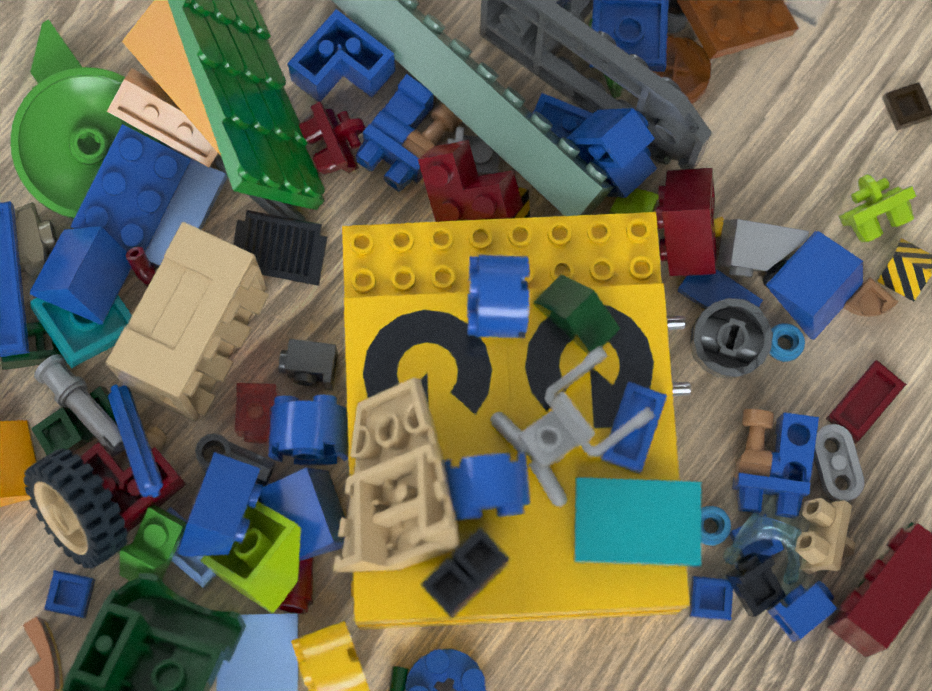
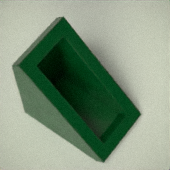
M562 274L533 302L544 315L588 355L600 346L603 348L620 330V327L593 289Z

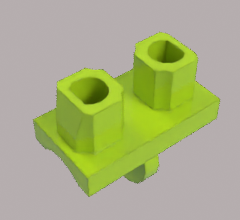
M867 174L858 180L860 190L851 194L855 204L864 200L866 202L839 215L842 225L852 226L860 242H870L884 234L877 216L886 213L891 227H898L914 220L909 200L917 196L912 186L903 190L900 187H895L882 194V191L890 188L888 180L883 178L876 182L871 175Z

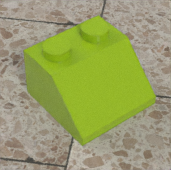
M257 501L255 508L246 506L243 518L249 519L250 522L242 543L234 541L229 555L203 556L200 561L226 584L273 614L298 582L301 527Z

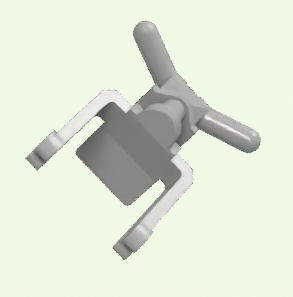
M601 346L592 351L581 364L547 389L545 400L553 410L525 430L521 431L502 412H496L491 417V424L514 446L517 452L526 453L532 462L528 466L536 475L551 503L556 507L564 506L567 502V496L549 465L559 462L569 451L579 446L583 448L589 457H600L632 431L641 428L655 417L650 408L647 407L595 447L591 446L589 441L595 434L594 430L562 391L607 357L606 352Z

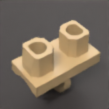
M822 498L807 500L804 503L802 515L810 522L809 531L802 533L797 538L795 551L803 557L802 571L808 575L814 574L819 570L837 571L841 568L842 557L854 554L855 542L846 537L852 509L851 504L845 500L830 503Z

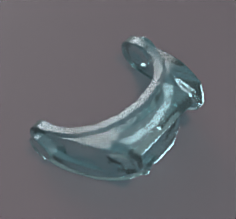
M753 513L739 530L732 545L725 549L723 558L725 563L733 565L742 550L750 543L762 539L781 541L785 544L789 560L784 574V583L792 585L797 582L799 577L800 554L795 551L797 538L802 534V531L798 527Z

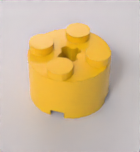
M345 621L319 629L291 641L302 678L309 691H370Z

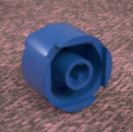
M469 256L468 279L470 287L467 294L468 335L496 338L526 337L529 290H527L525 277H529L528 256Z
M287 395L275 397L274 406L270 409L269 458L283 462V455L291 456L294 458L295 465L306 466L337 464V456L343 461L348 460L347 408L337 405L336 396L316 395L313 397V401H298L297 397Z
M509 453L464 457L459 462L460 467L451 468V460H445L444 464L452 507L455 512V520L480 519L482 517L481 510L490 509L497 510V517L521 515L524 513V506L531 505L526 454L518 453L516 456L517 462H510Z

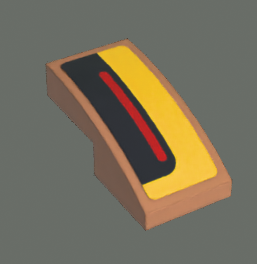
M36 616L23 624V627L41 661L27 668L39 691H61L63 687V671L58 647L47 621Z

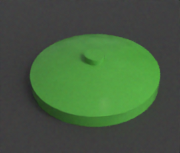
M93 67L64 70L38 83L20 104L11 129L10 146L14 167L28 192L49 210L64 217L75 218L122 124L166 146L160 140L107 112L125 79L124 76L106 69Z

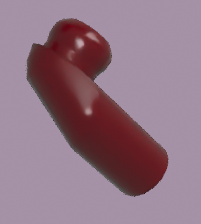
M134 247L126 253V259L137 279L148 288L156 272L143 248Z

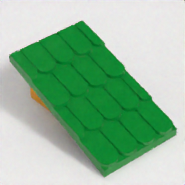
M154 0L122 42L222 157L233 191L317 210L325 201L323 198L325 189L307 151L306 145L308 142L302 135L299 127L300 121L285 91L286 79L268 42L271 35L255 0Z

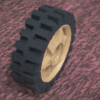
M60 448L27 468L24 473V483L27 485L25 490L26 494L31 497L29 502L32 508L38 511L36 513L38 520L44 522L46 525L44 529L48 535L52 534L54 536V543L58 547L62 546L64 554L69 558L72 557L76 564H82L83 568L86 569L89 567L93 569L125 547L128 541L125 537L128 536V533L123 527L126 525L124 517L118 514L121 510L117 503L112 502L111 497L113 495L110 490L104 489L102 486L104 481L99 475H93V468L88 463L83 464V460L79 455H73L72 451Z

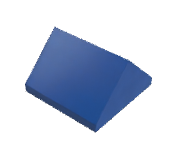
M101 226L64 229L33 284L30 295L103 325L132 269L126 259L127 251Z
M815 231L766 284V287L810 339L815 340L843 309L845 303L863 285V260L821 232Z
M306 467L262 487L258 501L301 527L299 561L343 548L345 537L338 536L341 518L346 517L328 470Z

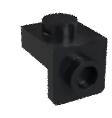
M749 553L738 559L734 564L736 568L725 575L748 616L756 617L786 597L784 590L771 569L776 564L772 556Z

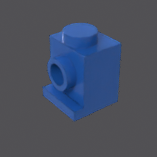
M818 580L807 589L800 584L783 598L787 604L785 607L780 602L772 606L767 612L791 641L795 642L806 636L836 611L837 608L831 602L834 600L831 591Z

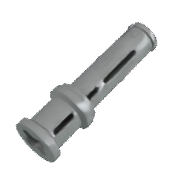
M52 355L44 360L35 371L34 377L39 383H45L55 394V401L60 406L69 407L111 456L122 453L125 447L122 443L118 426L87 392L86 381L82 377H76L70 371L62 355Z

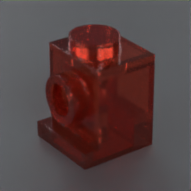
M236 383L235 432L238 437H243L244 442L266 443L267 437L269 438L270 409L274 406L275 397L280 396L276 384ZM252 407H261L263 410L262 414L257 418H251L248 413Z

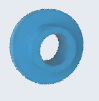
M782 323L774 326L771 329L773 335L769 354L781 362H789L798 358L805 346L802 332L792 324ZM778 339H788L791 344L790 349H782L778 344Z
M716 506L701 508V543L708 546L722 543L731 531L729 516L724 510ZM710 519L717 524V531L715 533H708L704 529L703 524L705 520Z

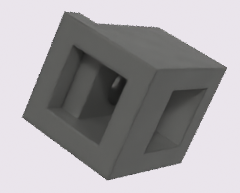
M289 339L288 350H281L279 373L287 374L288 378H294L293 382L295 384L316 386L317 381L323 382L325 390L333 391L338 359L336 344Z

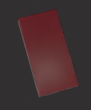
M875 360L827 416L826 420L831 424H837L846 428L856 444L907 384L878 360Z

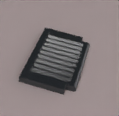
M251 210L246 211L245 220H237L233 245L255 255L262 275L320 285L328 236L321 235L322 224Z

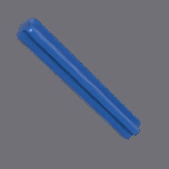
M115 384L110 388L111 393L108 395V399L139 492L143 497L151 495L155 498L160 495L163 482L131 390L125 385L119 387Z

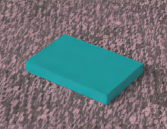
M576 478L574 562L701 566V482Z

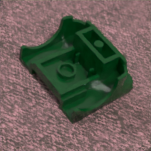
M139 573V578L128 581L118 590L113 588L105 599L66 675L61 691H210L223 661L230 662L246 628V624L238 612L217 611L200 606L173 592L164 584L159 576Z

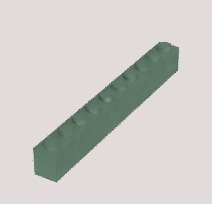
M332 0L364 31L392 51L395 59L564 216L591 215L614 188L606 181L608 175L602 168L593 162L587 164L578 155L580 149L566 137L560 139L550 130L553 125L546 117L538 112L531 113L523 105L526 100L522 95L511 87L505 89L496 81L499 76L491 67L481 62L478 64L469 56L472 51L466 44L457 38L451 40L443 32L445 26L437 18L430 14L425 16L417 9L419 5L417 0Z

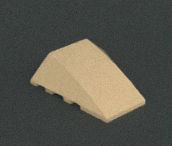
M409 379L359 402L350 457L356 458L354 475L347 477L344 493L351 495L347 518H341L338 536L345 537L342 556H335L333 571L340 573L400 570L458 549L457 526L445 464L434 421L420 379Z

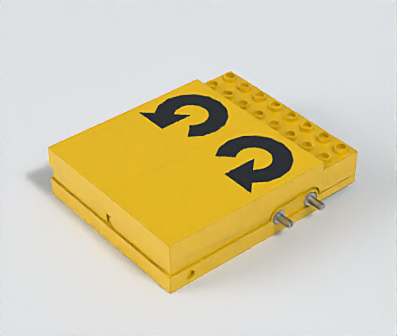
M656 212L342 226L350 476L354 475L356 458L350 457L358 403L412 378H417L421 381L434 421L443 460H451V468L460 467L459 462H461V458L509 453L510 462H517V450L491 424L492 415L496 412H502L521 431L525 430L553 410L545 400L547 389L581 364L588 356L585 351L533 304L561 274L593 289L620 327V330L603 347L607 357L562 391L594 430L595 434L589 441L591 446L595 447L609 437L628 382L667 395L640 474L602 461V455L600 457H589L581 446L575 447L562 460L549 465L567 496L566 504L562 507H556L551 503L536 475L528 466L532 461L526 454L531 505L524 506V513L521 515L497 517L496 509L481 510L482 517L480 519L456 521L457 548L481 528L510 558V561L506 564L507 567L452 619L420 584L448 557L452 559V554L457 549L400 570L353 572L351 596L354 597V620L359 630L673 615L681 612V609L690 606L687 566L574 562L576 478L680 481L673 396L690 395L691 385L689 382H672L668 330L684 329L686 320L684 316H667L665 289L664 283L661 280ZM469 256H528L529 277H525V281H527V290H529V313L525 338L476 337L468 335L467 294L470 287L468 279Z

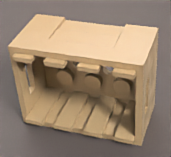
M182 221L164 254V259L106 361L108 367L123 385L129 387L132 392L194 422L197 421L200 415L206 417L216 398V395L211 393L217 381L224 383L234 364L230 357L235 347L242 349L252 330L247 325L253 313L259 315L269 297V294L265 293L267 287L255 255Z

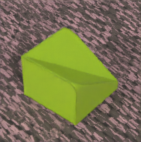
M636 188L626 198L617 197L609 214L653 212L659 199L658 194Z

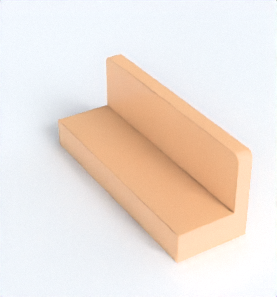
M131 68L107 112L209 168L218 152L155 80Z

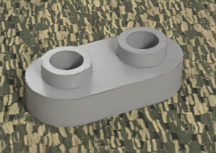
M829 424L822 427L817 432L814 460L823 491L834 502L843 500L850 502L857 498L864 488V476L850 432L840 425ZM826 440H831L836 444V452L832 453L826 450ZM841 477L846 480V490L837 488L835 484L836 478Z

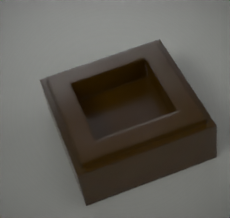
M920 82L885 93L882 98L896 131L932 118V109Z

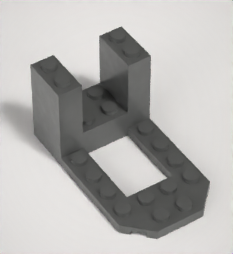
M481 0L480 36L586 111L594 113L596 110L633 108L625 100H616L606 93L604 86L596 79H587L578 73L575 66L565 57H556V54L563 46L567 47L638 98L636 110L647 119L648 129L655 138L646 146L651 153V159L668 165L671 160L679 161L677 164L681 169L692 170L701 161L712 134L710 129L673 80L667 77H659L649 70L648 65L642 58L635 54L628 55L617 47L616 42L608 34L602 31L596 32L585 24L584 20L592 12L593 0Z

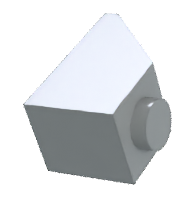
M741 219L724 220L717 265L730 267V275L752 277L753 271L769 270L808 239L809 231Z

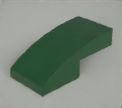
M99 386L89 394L116 423L108 399L110 393L106 387ZM61 407L31 428L46 455L60 448L73 452L96 439L75 413L67 407Z

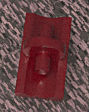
M320 101L310 106L313 115L301 122L299 127L308 143L314 144L323 138L326 142V148L313 154V161L317 170L324 175L340 169L348 173L357 170L358 165L351 149L361 146L358 135L366 128L363 120L360 118L350 119L347 111H342L336 116L333 109H325Z

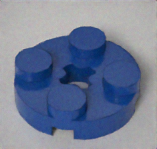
M437 649L421 657L413 665L406 680V691H438L434 688L435 684L438 681L444 683L447 678L454 681L453 689L456 691H486L485 677L478 664L467 654L454 649Z

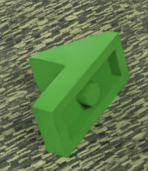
M156 505L149 507L133 542L121 548L119 552V575L130 581L139 578V573L153 574L159 576L162 580L184 535L187 522Z

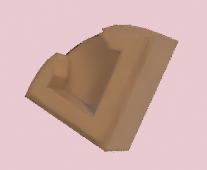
M869 277L845 303L843 308L855 315L874 317L890 311L899 301Z

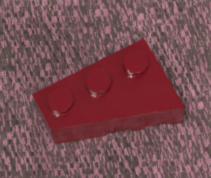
M919 523L912 525L906 530L900 527L886 544L890 550L882 560L877 558L869 566L863 575L866 580L857 591L854 589L845 598L839 607L841 609L840 612L828 625L831 631L864 657L887 650L932 589V533Z

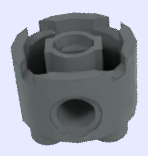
M728 298L713 303L698 316L691 329L690 346L693 359L703 370L716 377L733 379L751 373L764 363L772 346L773 333L770 324H768L764 316L765 314L758 306L744 299Z

